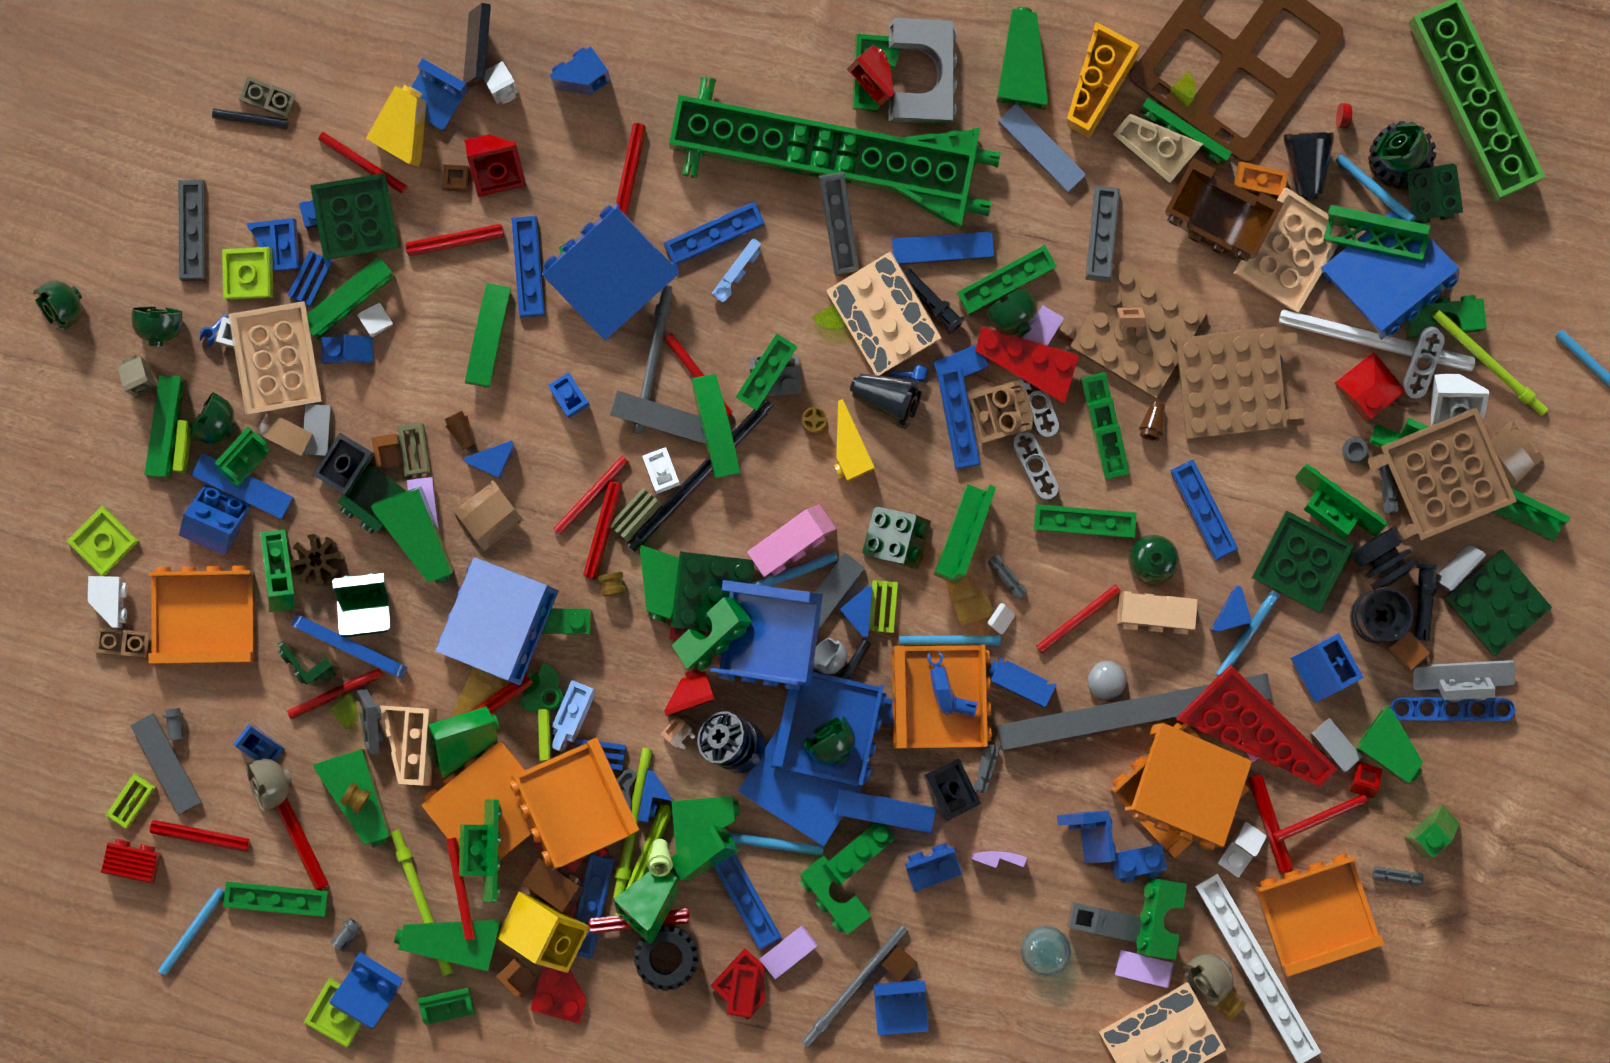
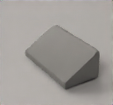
M1466 545L1436 576V583L1445 592L1453 591L1486 557V554L1472 545Z
M1330 718L1310 733L1342 773H1346L1362 758L1360 753Z

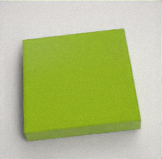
M272 247L222 249L224 300L273 298Z
M101 506L66 542L101 576H106L139 540L104 506Z
M329 978L306 1017L304 1024L349 1048L362 1024L329 1004L330 999L341 985L339 982Z

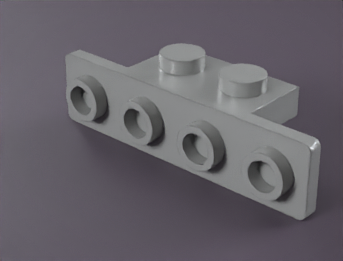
M1513 660L1417 665L1413 668L1414 690L1439 689L1443 699L1451 702H1458L1462 699L1481 701L1487 698H1495L1494 686L1515 684L1516 664Z

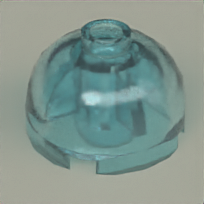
M1047 925L1037 926L1027 932L1022 939L1021 959L1026 968L1036 975L1044 977L1056 975L1063 971L1070 961V941L1056 927Z

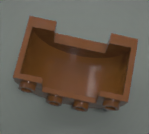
M1193 158L1165 210L1168 216L1167 221L1188 232V238L1200 244L1203 241L1211 245L1210 249L1218 254L1224 255L1227 252L1246 262L1249 259L1255 258L1284 203L1262 192L1258 197L1214 175L1215 168Z

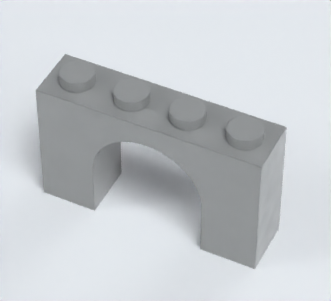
M894 18L889 23V48L920 50L933 60L937 69V81L932 91L927 93L894 92L889 98V122L947 125L956 117L957 106L956 103H953V93L956 92L957 81L956 78H953V68L956 67L957 56L956 53H953V44L956 43L957 31L953 29V21Z

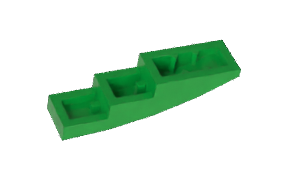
M486 283L471 347L465 384L490 388L500 349V340L506 320L511 287Z
M1102 372L1081 377L1086 407L1104 479L1130 474L1120 425L1117 422L1106 373Z
M711 374L692 378L691 382L700 426L703 428L714 478L740 473L739 464L717 375Z

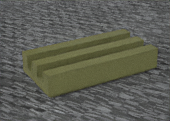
M424 424L399 426L398 433L405 477L431 473ZM415 429H418L419 431L420 445L424 468L420 469L417 445L414 432ZM404 431H409L415 470H410Z
M642 488L612 521L611 528L628 542L659 508L661 503Z

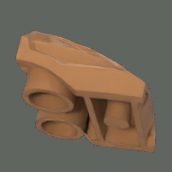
M1013 381L967 395L968 400H971L981 437L979 439L980 444L1032 429L1034 417L1027 391L1019 381Z
M1513 419L1507 422V425L1491 439L1511 488L1544 458L1540 451L1516 426Z
M494 480L454 511L484 552L524 521Z

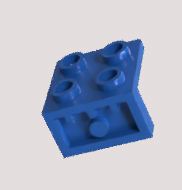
M422 58L417 66L420 73L411 87L421 92V98L427 101L425 121L444 131L469 88L464 81Z
M1109 810L1057 815L1058 825H1068V830L1081 829L1085 863L1115 861L1116 847L1113 842V822Z
M947 843L932 847L933 852L924 855L921 851L907 856L909 861L904 864L914 892L963 875L955 855L954 846L948 847Z
M360 952L354 960L351 971L330 999L329 1004L372 1030L399 992L403 978Z
M925 980L873 984L878 1035L928 1031Z

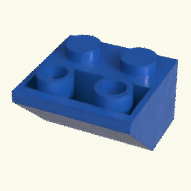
M591 46L587 49L583 47L572 55V60L566 64L564 62L559 63L552 69L553 73L550 74L552 84L556 90L592 95L611 82L608 69Z
M204 485L183 514L179 536L225 556L235 542L251 505Z
M1340 633L1333 634L1290 658L1315 703L1364 678Z

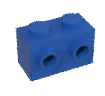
M1162 844L1118 851L1115 853V861L1111 862L1114 878H1121L1122 883L1137 880L1136 875L1146 874L1147 878L1161 876V871L1167 870Z

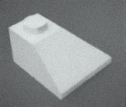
M1434 374L1431 391V426L1476 407L1484 422L1489 390L1460 374Z

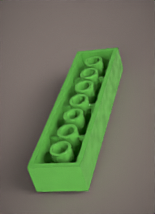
M1449 0L1415 15L1408 24L1493 202L1540 182L1545 178V174L1462 0Z

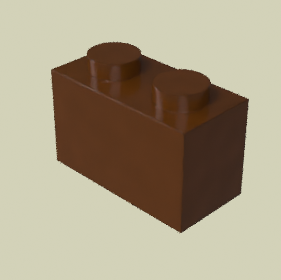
M539 858L522 884L561 912L569 914L585 890L584 887L579 885L582 880L570 872L565 875L559 870L560 868L553 871L551 865L547 867L543 859Z

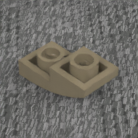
M248 76L239 101L287 118L296 94Z

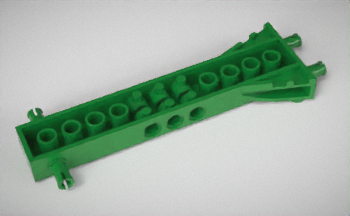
M705 76L700 78L697 98L678 95L669 147L671 150L686 153L681 174L685 177L689 176L690 167H692L691 178L698 177L700 158L703 156L817 178L821 175L844 172L846 183L895 192L959 230L961 229L963 216L966 212L989 217L992 201L972 198L968 194L973 165L979 163L998 168L1001 152L979 148L977 143L980 127L965 131H949V133L942 134L932 133L896 137L714 102L712 98L717 80L710 77L708 87H706L708 79Z

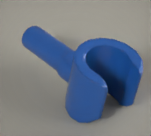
M224 314L212 327H204L200 332L199 341L204 337H209L206 346H212L222 318H229L227 315Z
M915 365L913 372L891 371V377H907L922 382L926 379L928 370L926 367Z

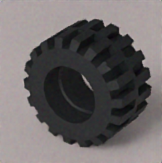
M1399 121L1397 124L1392 123L1387 128H1384L1373 140V144L1369 149L1371 155L1368 157L1369 163L1372 162L1370 167L1372 173L1376 171L1378 174L1376 178L1379 181L1383 179L1385 181L1384 185L1390 186L1393 184L1394 188L1398 189L1402 186L1408 188L1407 172L1396 173L1389 170L1380 161L1375 149L1378 141L1387 131L1389 134L1397 131L1395 126L1404 124L1405 121ZM1430 133L1425 134L1429 146L1428 154L1418 169L1434 165L1433 160L1436 158V152H1433V150L1436 148L1435 142L1431 143L1430 139L1432 136Z
M673 925L661 926L655 940L651 944L642 937L634 953V965L643 982L649 984L654 989H662V991L675 990L685 985L694 975L699 961L698 948L692 936L684 929ZM665 942L676 945L682 955L680 966L670 973L658 971L651 960L654 948Z

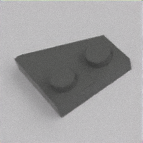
M366 688L357 689V698L362 703L360 720L364 745L370 755L380 753L379 744L383 743L382 731L378 729V721L382 719L381 709L379 705L374 703Z

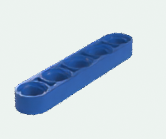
M298 614L295 615L291 626L399 678H403L408 668L349 638L341 637L340 634Z
M1401 697L1394 699L1389 706L1398 720L1506 721L1515 714V705L1506 698H1487L1481 701L1462 699L1461 701L1454 702L1459 707L1458 714L1454 717L1447 715L1445 711L1446 705L1451 701L1444 700L1443 698ZM1398 702L1407 704L1408 712L1406 715L1399 716L1396 714L1395 705ZM1429 702L1432 704L1434 710L1430 716H1424L1420 712L1422 703ZM1475 702L1481 703L1484 707V713L1480 717H1476L1471 713V706ZM1500 702H1504L1509 706V713L1505 717L1499 716L1496 712V706Z

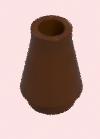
M1159 402L1150 403L1149 409L1139 427L1142 438L1159 441L1160 436L1164 434V404Z
M463 411L444 419L447 424L445 427L458 442L462 450L476 444L473 439L468 415L465 416Z

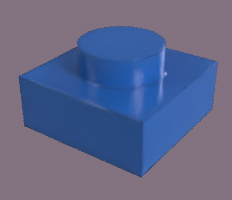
M309 200L299 203L305 228L317 226L313 201Z

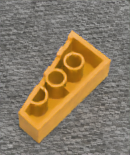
M1095 22L1092 38L1067 117L1068 127L1087 138L1091 137L1140 54V46Z

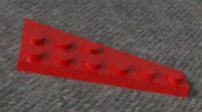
M1231 664L1176 717L1178 721L1193 726L1203 733H1208L1235 748L1259 757L1319 787L1337 770L1336 766Z

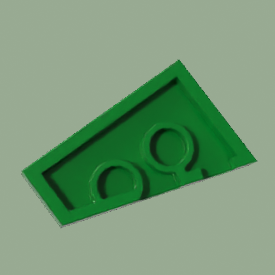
M856 34L854 61L874 45L876 49L880 48L887 55V61L890 63L892 74L901 49L889 48V36ZM853 77L852 110L876 112L879 109V105Z

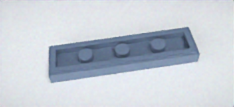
M1017 103L998 120V123L1067 193L1086 176Z

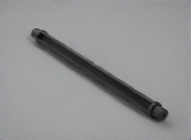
M767 399L761 403L757 411L753 410L732 431L735 448L764 417H767V413L773 408V405ZM710 455L633 535L632 539L626 544L631 550L635 552L640 545H644L659 526L713 472Z

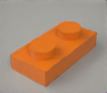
M1238 162L1234 185L1245 190L1279 197L1283 189L1286 188L1289 172Z

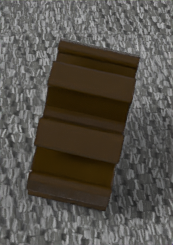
M316 534L307 535V538L310 540L311 550L304 548L302 543L296 542L293 549L298 552L300 551L306 556L305 559H291L290 565L294 569L307 566L302 575L298 576V579L309 583L310 577L315 572V584L319 586L327 585L323 570L326 569L331 573V576L338 578L341 571L334 569L329 563L336 560L344 561V554L340 551L327 554L332 546L336 545L333 539L325 537L326 541L319 548L318 539L320 537ZM319 554H321L320 559L323 561L322 564H316V567H314L313 564L315 561L312 559V557L314 555L319 556Z

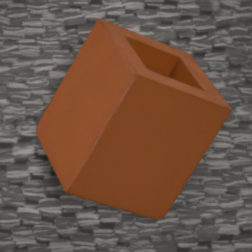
M397 433L371 438L375 463L379 470L403 466L400 440Z
M1410 631L1387 648L1407 671L1412 670L1430 653Z
M514 958L496 976L516 998H519L537 980L517 958Z

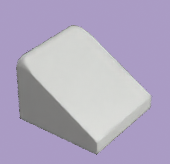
M380 303L357 314L371 337L378 335L393 325V322Z
M1000 603L988 620L987 626L999 634H1003L1014 619L1015 613L1005 604Z

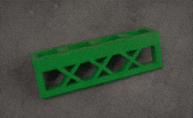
M1330 205L1328 224L1323 240L1327 243L1423 262L1430 239V225ZM1333 225L1343 226L1348 232L1342 237L1331 236ZM1361 231H1367L1373 238L1364 243L1359 242L1355 235ZM1386 236H1391L1395 238L1398 244L1388 248L1384 247L1380 240ZM1411 241L1422 243L1419 254L1408 252L1404 245Z
M378 256L307 314L309 331L317 340L320 339L396 276Z
M159 375L144 472L146 476L171 479L177 425L181 416L186 380L181 376L173 375V377Z
M970 484L965 486L934 571V576L955 585L965 577L996 490L995 486L989 484L984 491Z
M1514 489L1512 490L1517 502L1491 512L1552 542L1556 540L1562 525L1567 524L1570 516Z

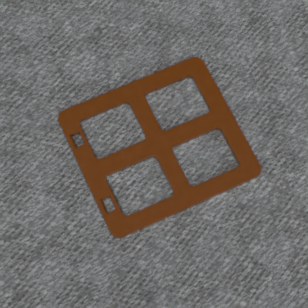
M1183 0L1131 71L1130 79L1134 85L1194 128L1231 151L1232 155L1242 162H1249L1255 157L1342 38L1343 27L1307 0H1264L1236 39H1231L1198 15V9L1205 0ZM1281 10L1288 11L1319 34L1318 41L1290 78L1284 77L1252 53V48ZM1184 30L1191 32L1222 56L1220 62L1191 99L1185 97L1154 74V69ZM1238 69L1244 70L1276 94L1275 100L1251 133L1245 138L1235 133L1208 112L1209 107ZM1157 84L1170 91L1167 98L1153 90ZM1220 129L1233 137L1229 144L1216 135Z

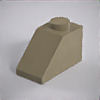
M136 355L128 357L122 361L123 365L117 367L124 391L133 397L158 387L146 360L141 356L138 358Z

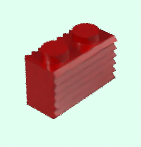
M116 839L115 843H107L101 873L146 883H155L161 857L160 852H155L156 847L141 844L140 848L130 846L131 841Z

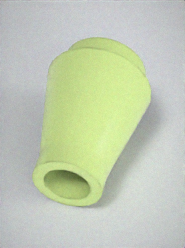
M657 839L653 842L647 863L650 872L658 877L667 875L673 867L668 843L663 839Z

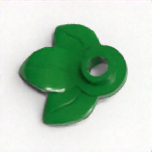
M543 663L539 675L527 673L533 683L523 690L526 695L519 701V705L530 712H536L542 708L555 710L561 706L564 698L561 689L558 687L560 678L557 671L551 665ZM548 693L555 695L554 702L547 700Z

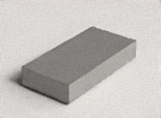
M305 404L304 430L313 435L302 455L325 456L328 452L332 406Z

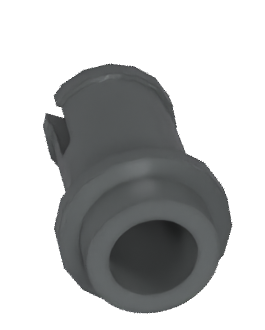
M180 708L165 710V715H163L167 722L168 740L185 738L181 715L184 714L181 713Z
M352 918L343 922V928L334 940L331 941V944L342 952L346 950L356 934L359 935L361 933L360 929L362 926Z

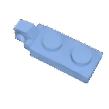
M756 239L750 241L713 290L712 296L723 303L732 294L731 283L734 281L738 284L746 273L743 267L748 261L753 264L761 253L758 249L761 245L760 242Z
M573 680L571 681L552 725L554 728L552 734L555 735L551 748L565 753L569 743L574 742L596 694V690Z

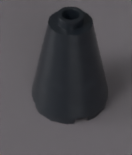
M1334 132L1284 134L1283 140L1297 194L1302 195L1304 199H1318V194H1323L1334 141Z
M860 374L858 378H853L850 391L853 392V398L899 428L906 429L910 425L906 421L909 417L914 418L920 404L922 391L918 390V387L923 386V383L912 379Z

